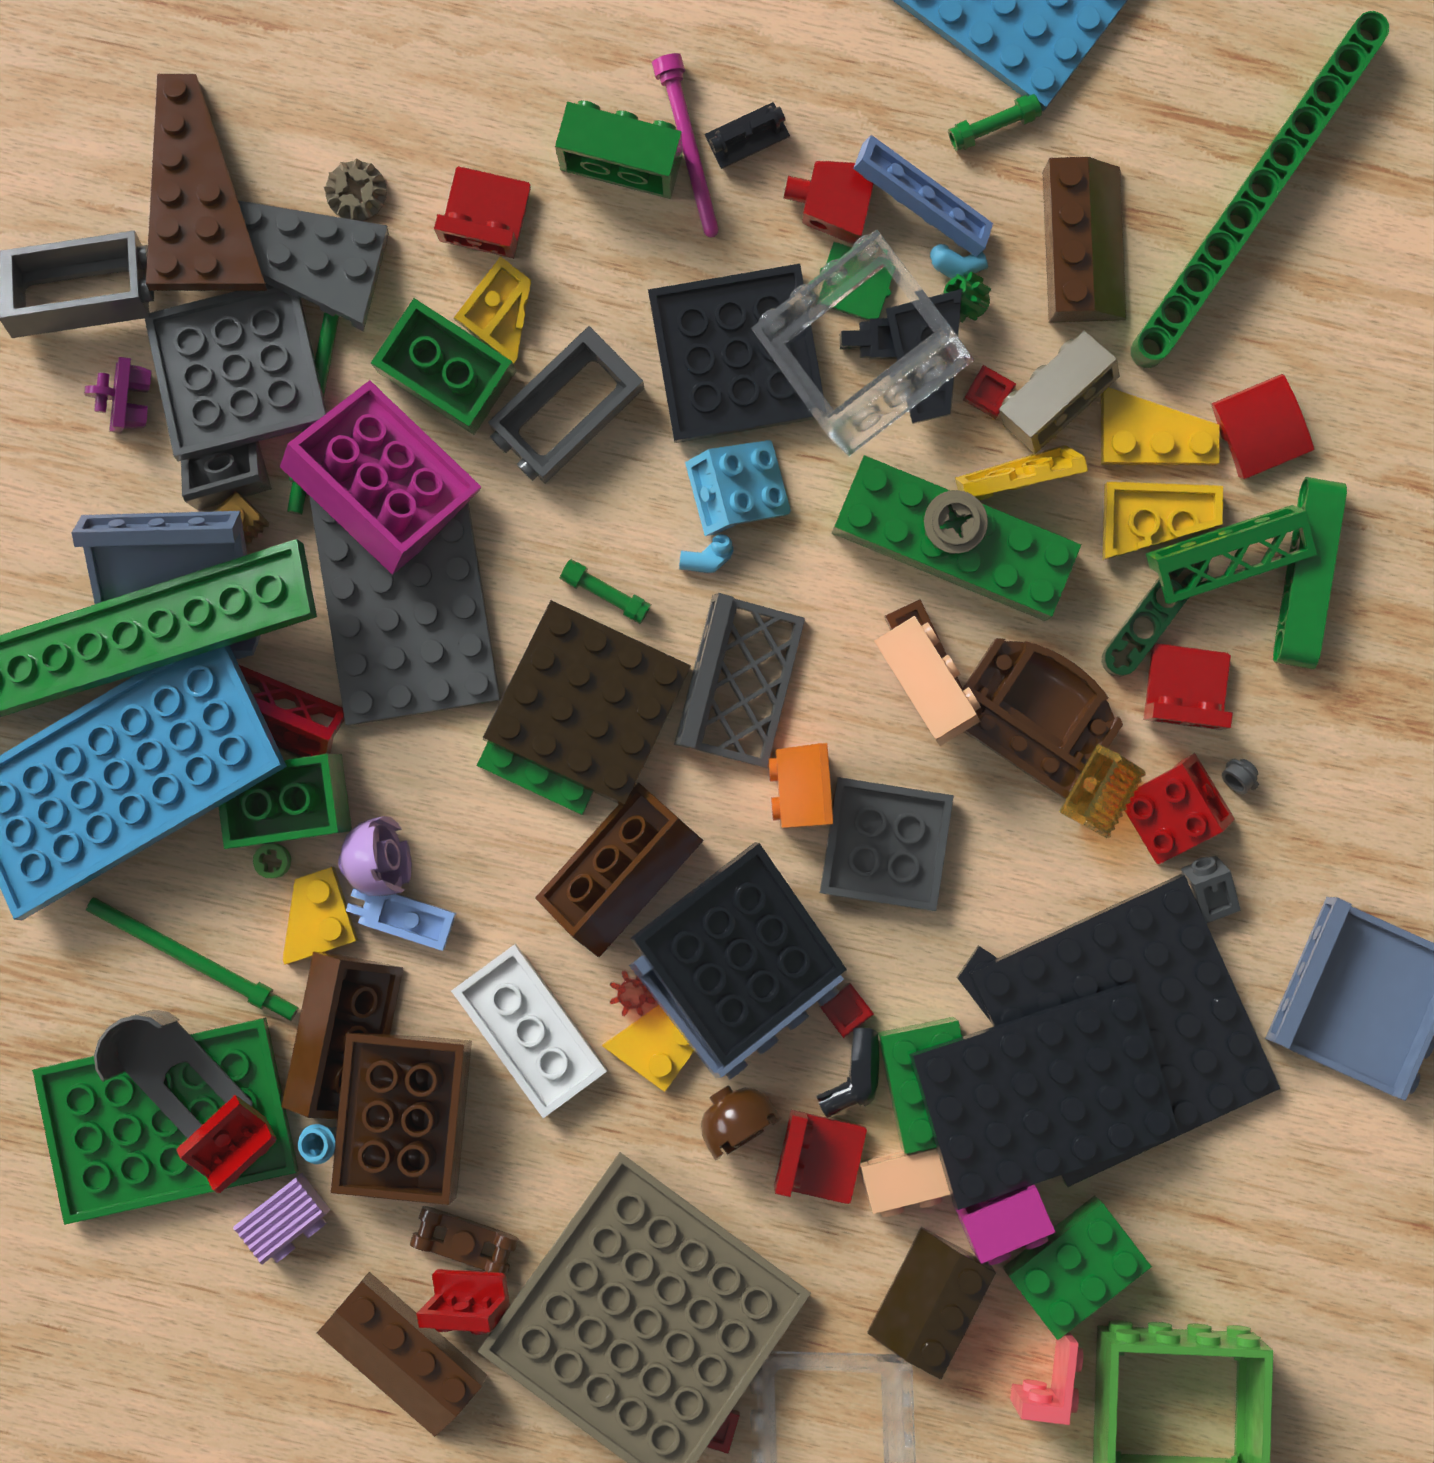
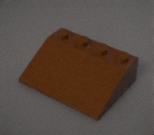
M346 1033L331 1193L450 1205L457 1198L472 1046L471 1040Z

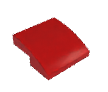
M1283 374L1211 403L1216 422L1219 424L1221 438L1228 442L1238 477L1242 479H1247L1315 450L1302 411Z

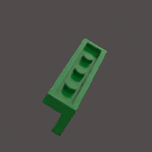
M1294 505L1146 553L1149 568L1158 573L1167 604L1317 555L1307 511ZM1299 529L1304 548L1290 553L1281 550L1279 546L1288 532ZM1274 537L1271 544L1265 541ZM1259 542L1268 547L1260 563L1249 565L1242 561L1250 545ZM1237 550L1234 556L1228 554V552ZM1276 552L1281 554V556L1273 558ZM1223 555L1231 559L1224 575L1214 578L1204 573L1213 557ZM1200 562L1197 569L1191 566L1192 564ZM1239 564L1245 567V568L1236 570ZM1183 567L1195 572L1187 587L1173 591L1169 572ZM1201 577L1208 579L1206 581L1198 583Z

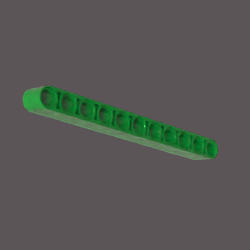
M1376 11L1363 13L1342 38L1133 341L1131 357L1138 366L1143 368L1157 366L1175 346L1387 38L1389 23L1383 14ZM1360 29L1369 31L1372 34L1373 41L1364 39L1361 36ZM1338 60L1348 62L1352 72L1344 71L1339 66ZM1317 91L1325 92L1330 97L1331 103L1322 102L1317 96ZM1295 122L1304 123L1309 129V134L1300 133L1296 129ZM1273 153L1283 154L1287 158L1288 166L1278 164L1273 157ZM1252 184L1262 185L1267 192V197L1257 196L1252 190ZM1230 215L1240 216L1245 222V228L1239 229L1235 227L1230 221ZM1208 247H1219L1223 251L1224 259L1216 260L1212 258ZM1188 277H1195L1201 282V292H1195L1188 287ZM1173 308L1177 310L1181 316V322H1170L1165 316V309ZM1151 339L1155 341L1159 346V354L1151 355L1147 353L1143 347V340Z

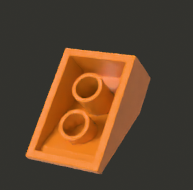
M818 743L776 749V758H768L770 782L777 781L778 797H771L773 821L780 820L781 828L833 824L828 744Z

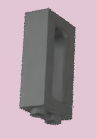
M134 230L1 250V323L11 338L150 318L149 302L154 301V291H149L146 285L148 245L141 244ZM124 271L129 272V292L26 307L25 292L29 286Z
M588 326L488 422L494 431L490 438L503 452L507 453L511 449L521 459L517 466L532 481L538 476L546 484L644 390V382ZM593 361L599 363L616 381V388L546 455L536 453L520 436L519 431L521 427L588 363Z

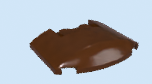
M995 638L962 688L963 691L969 687L981 708L975 711L980 722L964 731V733L1032 777L1034 781L1073 803L1123 726L1120 716L1114 718L1107 701L1109 697L1091 676L1064 656L1027 641H1005L1003 638Z

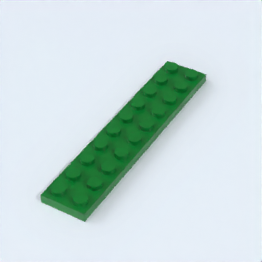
M298 539L288 541L0 635V717L316 618L317 613L304 544Z

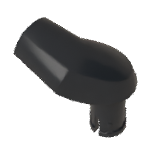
M854 1028L850 1070L847 1081L817 1095V1099L820 1101L819 1105L827 1118L857 1103L860 1106H867L875 1099L880 1063L879 1038L876 1030L871 1028Z

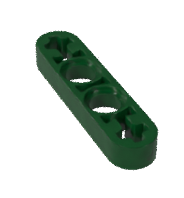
M1198 562V563L1195 564L1194 567H1195L1196 569H1197V567L1199 566L1200 562ZM1209 565L1207 566V568H1206V570H1205V572H1204V573H1206V574H1207V572H1208V570H1209ZM1185 567L1171 571L1169 574L1171 573L1175 579ZM1194 572L1188 574L1181 584L1188 585ZM1158 577L1104 649L1101 661L1103 668L1113 676L1121 677L1132 673L1189 598L1177 601L1171 608L1162 607L1156 599V594L1161 588ZM1170 579L1174 591L1184 588L1179 582ZM1139 617L1148 618L1153 623L1154 632L1147 639L1139 638L1134 633L1133 624ZM1125 634L1131 643L1141 646L1142 649L1139 652L1136 647L1132 648L1125 658L1129 662L1128 667L1121 665L1116 668L1113 665L1115 658L1111 654L1113 651L1118 653L1127 646L1129 642L1122 640Z

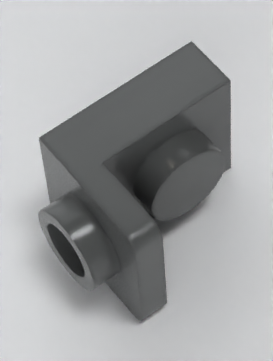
M1217 856L1199 858L1191 865L1181 869L1182 874L1185 875L1191 886L1206 924L1241 911L1231 871Z

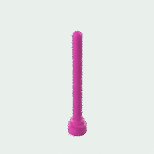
M679 53L663 55L652 61L655 78L660 80L662 86H666L676 128L682 131V151L703 231L707 237L712 238L718 234L719 228L681 86L682 74L685 72L684 63Z

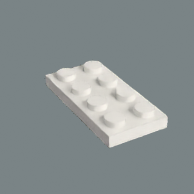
M514 944L451 990L542 1118H545L607 1072L604 1064L517 944Z

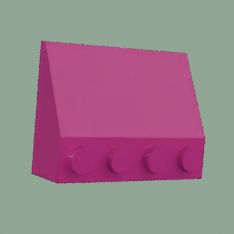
M370 380L287 444L280 468L392 575L417 555L481 489V486Z

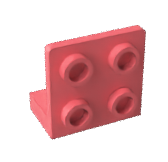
M1070 1331L1061 1339H1056L1051 1388H1047V1384L1042 1381L1030 1379L1023 1380V1385L1012 1384L1010 1400L1021 1419L1070 1425L1071 1413H1077L1079 1390L1074 1388L1075 1372L1081 1373L1083 1348L1078 1347V1342Z

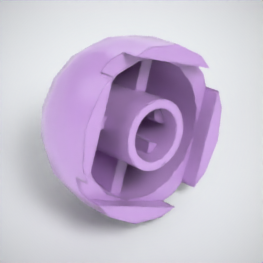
M382 816L361 822L345 837L338 859L339 869L349 883L360 893L369 896L398 894L405 890L401 888L402 884L409 883L412 862L407 840L399 841L395 831L402 829L391 817Z

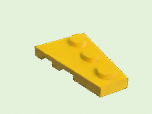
M1062 445L955 477L958 490L968 492L980 501L992 497L994 492L1017 490L1030 484L1088 472L1085 456L1066 445Z

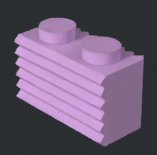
M301 1173L233 1228L239 1234V1237L243 1239L249 1250L253 1252L259 1263L263 1265L271 1257L278 1263L295 1249L291 1243L295 1238L304 1233L308 1239L327 1224L322 1217L330 1211V1208L303 1173Z

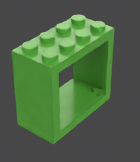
M1123 1320L1109 1321V1326H1097L1093 1463H1270L1273 1350L1261 1337L1251 1332V1328L1240 1325L1227 1326V1331H1214L1209 1325L1196 1323L1188 1324L1187 1329H1172L1171 1324L1164 1322H1149L1148 1328L1133 1327V1323ZM1124 1352L1234 1357V1360L1237 1361L1234 1456H1231V1458L1121 1454V1451H1116L1119 1356H1124Z

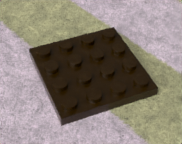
M550 600L483 735V740L625 806L690 671L691 665Z

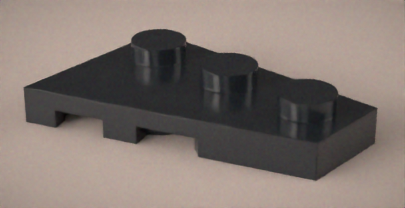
M962 289L886 308L912 424L951 415Z

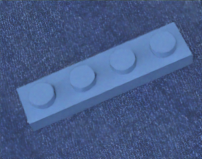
M872 135L868 137L861 146L853 168L974 256L977 257L986 249L993 226L991 221Z

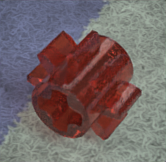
M624 969L622 970L624 981L621 984L614 981L610 983L613 989L618 990V996L613 997L609 1002L610 1004L620 1002L624 1006L622 1010V1016L624 1017L629 1009H636L641 1017L644 1015L642 1007L644 1002L655 1004L656 1000L648 995L647 988L637 976L630 977L628 971ZM632 982L635 988L640 986L643 988V992L639 995V1002L634 1003L632 998L625 999L622 994L627 990V983Z

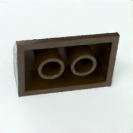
M921 1227L867 1333L908 1363L942 1380L996 1271L988 1262L981 1264L976 1255Z

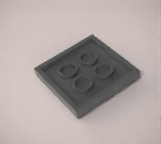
M837 777L832 808L833 824H830L819 893L936 911L954 795Z

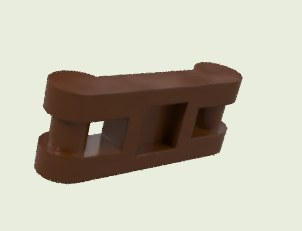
M422 1206L419 1215L421 1224L418 1232H414L412 1235L411 1247L425 1252H432L486 1272L504 1273L507 1276L510 1267L507 1261L510 1252L516 1249L518 1237L433 1207ZM436 1226L448 1228L444 1240L433 1237ZM485 1241L496 1246L492 1257L482 1254Z

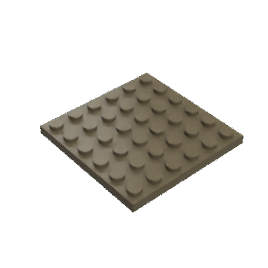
M619 1152L506 1310L499 1323L481 1345L478 1353L625 1462L696 1463L811 1292Z

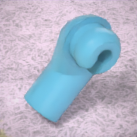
M938 244L930 252L933 267L951 279L956 277L957 274L967 277L970 272L977 273L988 268V262L983 251L977 257L973 254L962 257L949 249L947 245Z
M719 534L712 539L713 542L701 553L681 550L679 570L704 573L716 572L731 558L734 551L732 540L727 535Z

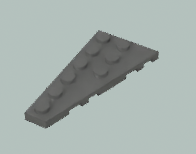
M238 200L264 282L296 299L304 298L320 306L321 311L331 316L337 314L351 321L353 327L364 332L389 235L388 226Z

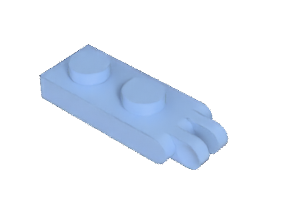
M353 888L351 896L364 900L365 903L363 907L348 903L346 911L359 915V924L441 951L445 950L456 916L455 912L400 894L369 896Z

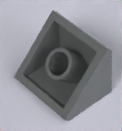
M259 441L181 461L182 497L187 504L197 510L222 504L234 491L246 497L272 489Z

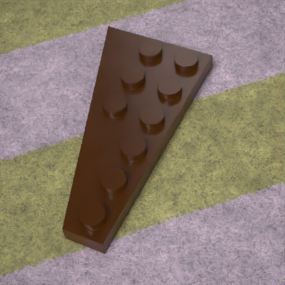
M157 74L146 285L149 291H267L197 75Z

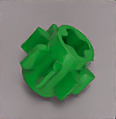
M970 272L967 278L957 274L956 277L946 284L943 292L944 294L959 289L963 290L960 322L962 323L966 317L976 321L977 317L982 316L987 311L990 304L988 293L991 291V288L983 284L984 279L973 272Z

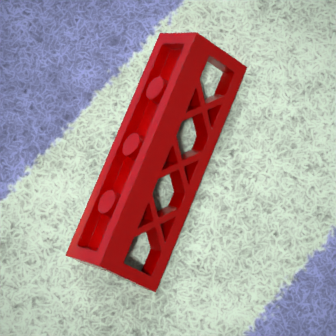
M239 665L247 683L259 687L261 693L253 694L278 747L302 757L331 754L333 738L345 720L342 707ZM286 698L293 701L296 708L285 710L276 706L274 700ZM322 713L333 718V720L326 727L312 721L310 715Z

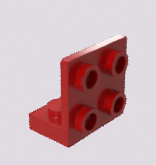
M458 166L455 170L445 215L437 214L434 231L439 241L514 259L531 185L526 181Z
M1154 644L1151 653L1143 720L1213 730L1231 728L1233 712L1224 711L1231 655L1226 652Z
M1195 753L1182 759L1172 769L1125 793L1119 798L1121 806L1157 864H1161L1222 833L1235 820Z
M791 1109L774 1182L775 1194L791 1197V1193L796 1192L850 1204L867 1133L866 1127Z

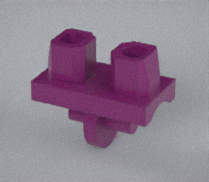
M119 357L115 366L113 388L109 387L110 374L98 373L97 385L85 386L84 390L85 396L95 398V412L106 413L107 400H112L109 432L121 433L124 428H145L148 406L127 403L128 390L148 393L151 381V370L131 365V358Z

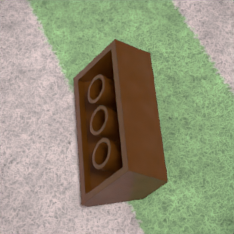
M1091 157L1049 158L1042 172L1049 323L1126 320L1120 167Z
M638 782L633 788L625 806L618 804L535 899L575 940L597 957H600L704 840Z
M313 952L281 1107L307 1118L338 1119L346 1033L390 1035L403 967L345 955Z
M371 1272L367 1273L317 1332L322 1339L434 1437L457 1417L481 1389L487 1376L484 1371L435 1329L419 1328L416 1312Z

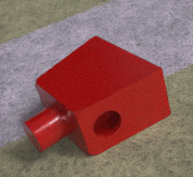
M816 161L811 180L788 176L783 199L805 204L802 218L803 224L852 245H860L874 183L866 180L859 172L853 169L855 163Z

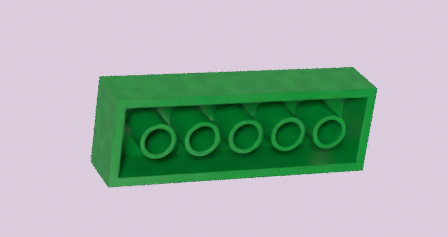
M863 456L832 534L1040 620L1047 621L1053 616L1082 544L982 504L988 520L987 530L983 539L968 552L949 554L935 548L928 536L925 535L924 515L935 497L950 490L868 456ZM948 507L950 511L949 520L940 529L953 528L962 538L960 534L962 532L961 526L971 517H956L955 513Z

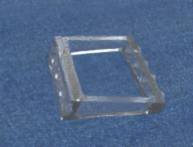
M772 1351L750 1383L751 1393L757 1394L758 1409L751 1410V1429L753 1434L759 1435V1449L752 1450V1463H777L775 1373L780 1369L881 1373L884 1463H916L912 1364L897 1354Z

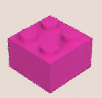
M1035 1185L960 1210L955 1208L971 1249L981 1264L987 1261L989 1265L1001 1263L1011 1257V1251L1025 1246L1026 1249L1039 1247L1048 1241V1235L1055 1233Z

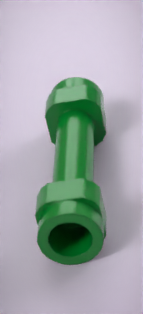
M1035 94L1021 96L1014 100L1015 106L970 125L967 120L955 124V127L948 129V135L955 151L966 150L976 145L975 139L1017 121H1021L1023 125L1035 121V118L1042 116V109Z
M572 559L567 562L559 577L560 580L575 589L581 586L623 610V616L638 624L643 622L652 604L635 594L631 598L587 573L588 568Z

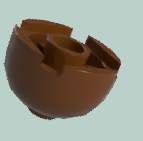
M726 1086L710 1097L713 1105L703 1114L701 1121L702 1137L713 1158L718 1160L723 1155L722 1148L728 1155L763 1133L764 1127L771 1123L774 1125L782 1118L771 1101L756 1089L744 1087L733 1091L730 1086Z

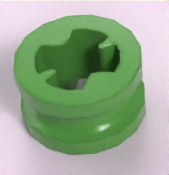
M265 844L256 850L253 856V865L259 875L265 878H278L288 872L292 858L286 847L280 844ZM270 850L277 851L276 858L282 860L280 868L273 867L274 872L268 871V864L263 862L265 854L271 855Z

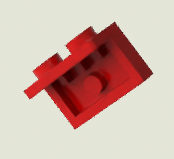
M234 1095L176 1150L180 1159L206 1176L212 1190L220 1194L231 1183L235 1182L251 1164L269 1150L276 1142V1137L267 1118L237 1095Z
M437 1269L432 1274L435 1295L416 1314L419 1328L435 1329L437 1332H449L452 1330L470 1331L475 1335L490 1333L510 1306L506 1276L504 1273Z

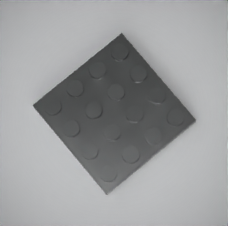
M265 283L267 291H234L151 312L150 318H145L173 455L178 462L305 430L327 413L301 298L296 299Z

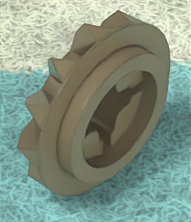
M357 158L346 163L340 162L333 172H329L328 180L324 187L327 203L332 211L341 218L364 221L376 215L384 205L387 195L386 183L379 170L372 163L362 162ZM351 177L358 185L365 184L360 189L362 203L359 202L358 198L355 199L353 194L345 195L350 190L348 178Z
M951 490L938 495L931 501L924 515L925 535L928 536L935 548L949 554L970 551L981 542L987 530L988 520L984 506L975 496L965 491ZM948 507L951 508L956 517H971L961 526L962 532L960 534L962 538L953 528L940 529L949 520L950 511Z

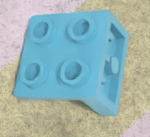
M771 440L708 449L685 462L705 536L719 534L737 524L786 516L791 512Z

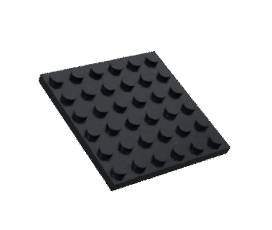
M1183 874L969 971L993 1027L1122 984L1136 983L1180 1135L1280 1089L1193 892ZM1173 1138L1063 1174L1061 1177L1064 1184L1070 1187Z

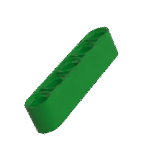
M1305 477L1301 484L1297 507L1307 511L1317 555L1287 565L1273 649V661L1275 663L1314 670L1319 662L1347 496V486L1345 483ZM1299 529L1294 530L1292 533L1289 553L1304 548Z

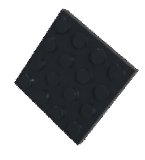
M800 264L648 289L674 443L820 419L827 416Z
M757 842L746 848L630 938L715 1059L723 1067L727 1066L847 970L761 844Z

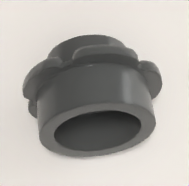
M1232 759L1230 762H1227L1226 769L1222 772V778L1226 785L1234 792L1244 795L1250 789L1255 790L1259 785L1257 781L1258 770L1251 762L1246 759Z

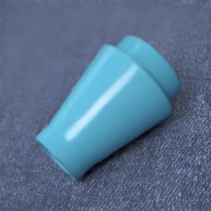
M313 1124L306 1127L301 1132L298 1140V1150L301 1156L312 1164H322L328 1161L335 1152L337 1127H328L321 1124Z

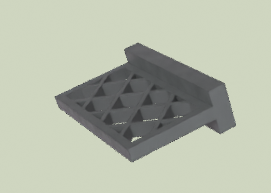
M722 593L712 595L674 745L767 768L805 618L738 600L733 596ZM736 609L751 612L759 627L741 637L733 624ZM760 615L770 617L772 619L764 623ZM778 620L794 624L790 640L780 646L776 645L767 629L768 626ZM762 631L772 651L754 661L743 641ZM731 632L733 637L735 638V641L728 644ZM738 644L749 664L731 674L723 660L725 652ZM786 647H788V648H787V652H786V656H785V659H784V657H783V655H782V653H781L780 651L783 650V649H785ZM775 654L782 666V672L778 679L768 684L757 665ZM752 668L763 688L744 698L734 678ZM722 670L726 678L718 682ZM729 682L739 702L721 712L714 700L715 691L720 686ZM778 684L776 695H774L771 688ZM766 692L773 704L772 711L769 716L758 722L747 702ZM743 706L753 725L734 735L724 716ZM712 707L716 715L708 720ZM720 720L730 739L717 747L702 743L706 727ZM769 722L765 734L761 726ZM755 729L763 741L760 758L745 754L738 741ZM733 743L737 752L724 748Z

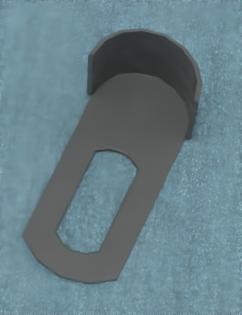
M150 1010L121 1018L105 1030L96 1046L94 1053L95 1070L102 1082L126 1072L187 1138L199 1129L202 1124L164 1085L167 1072L178 1063L187 1062L225 1103L234 1095H237L252 1107L253 1102L179 1024L178 1021L180 1019L167 1011Z

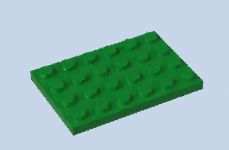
M267 1018L190 1034L253 1102L252 1107L267 1118L276 1137V1142L269 1150L251 1164L227 1188L297 1173L299 1170L286 1109L281 1107L283 1094ZM94 1056L32 1070L64 1225L214 1192L207 1177L181 1160L176 1149L188 1138L126 1072L102 1082L95 1070ZM187 1062L178 1063L167 1072L164 1085L202 1125L226 1104Z

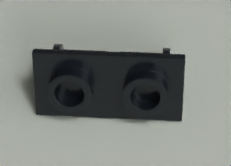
M774 102L704 134L720 169L790 137L784 121H786L784 113L780 106L776 108Z

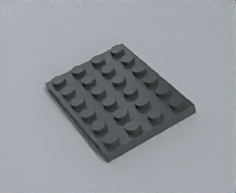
M309 496L345 725L350 726L501 701L469 502L417 555L392 575Z

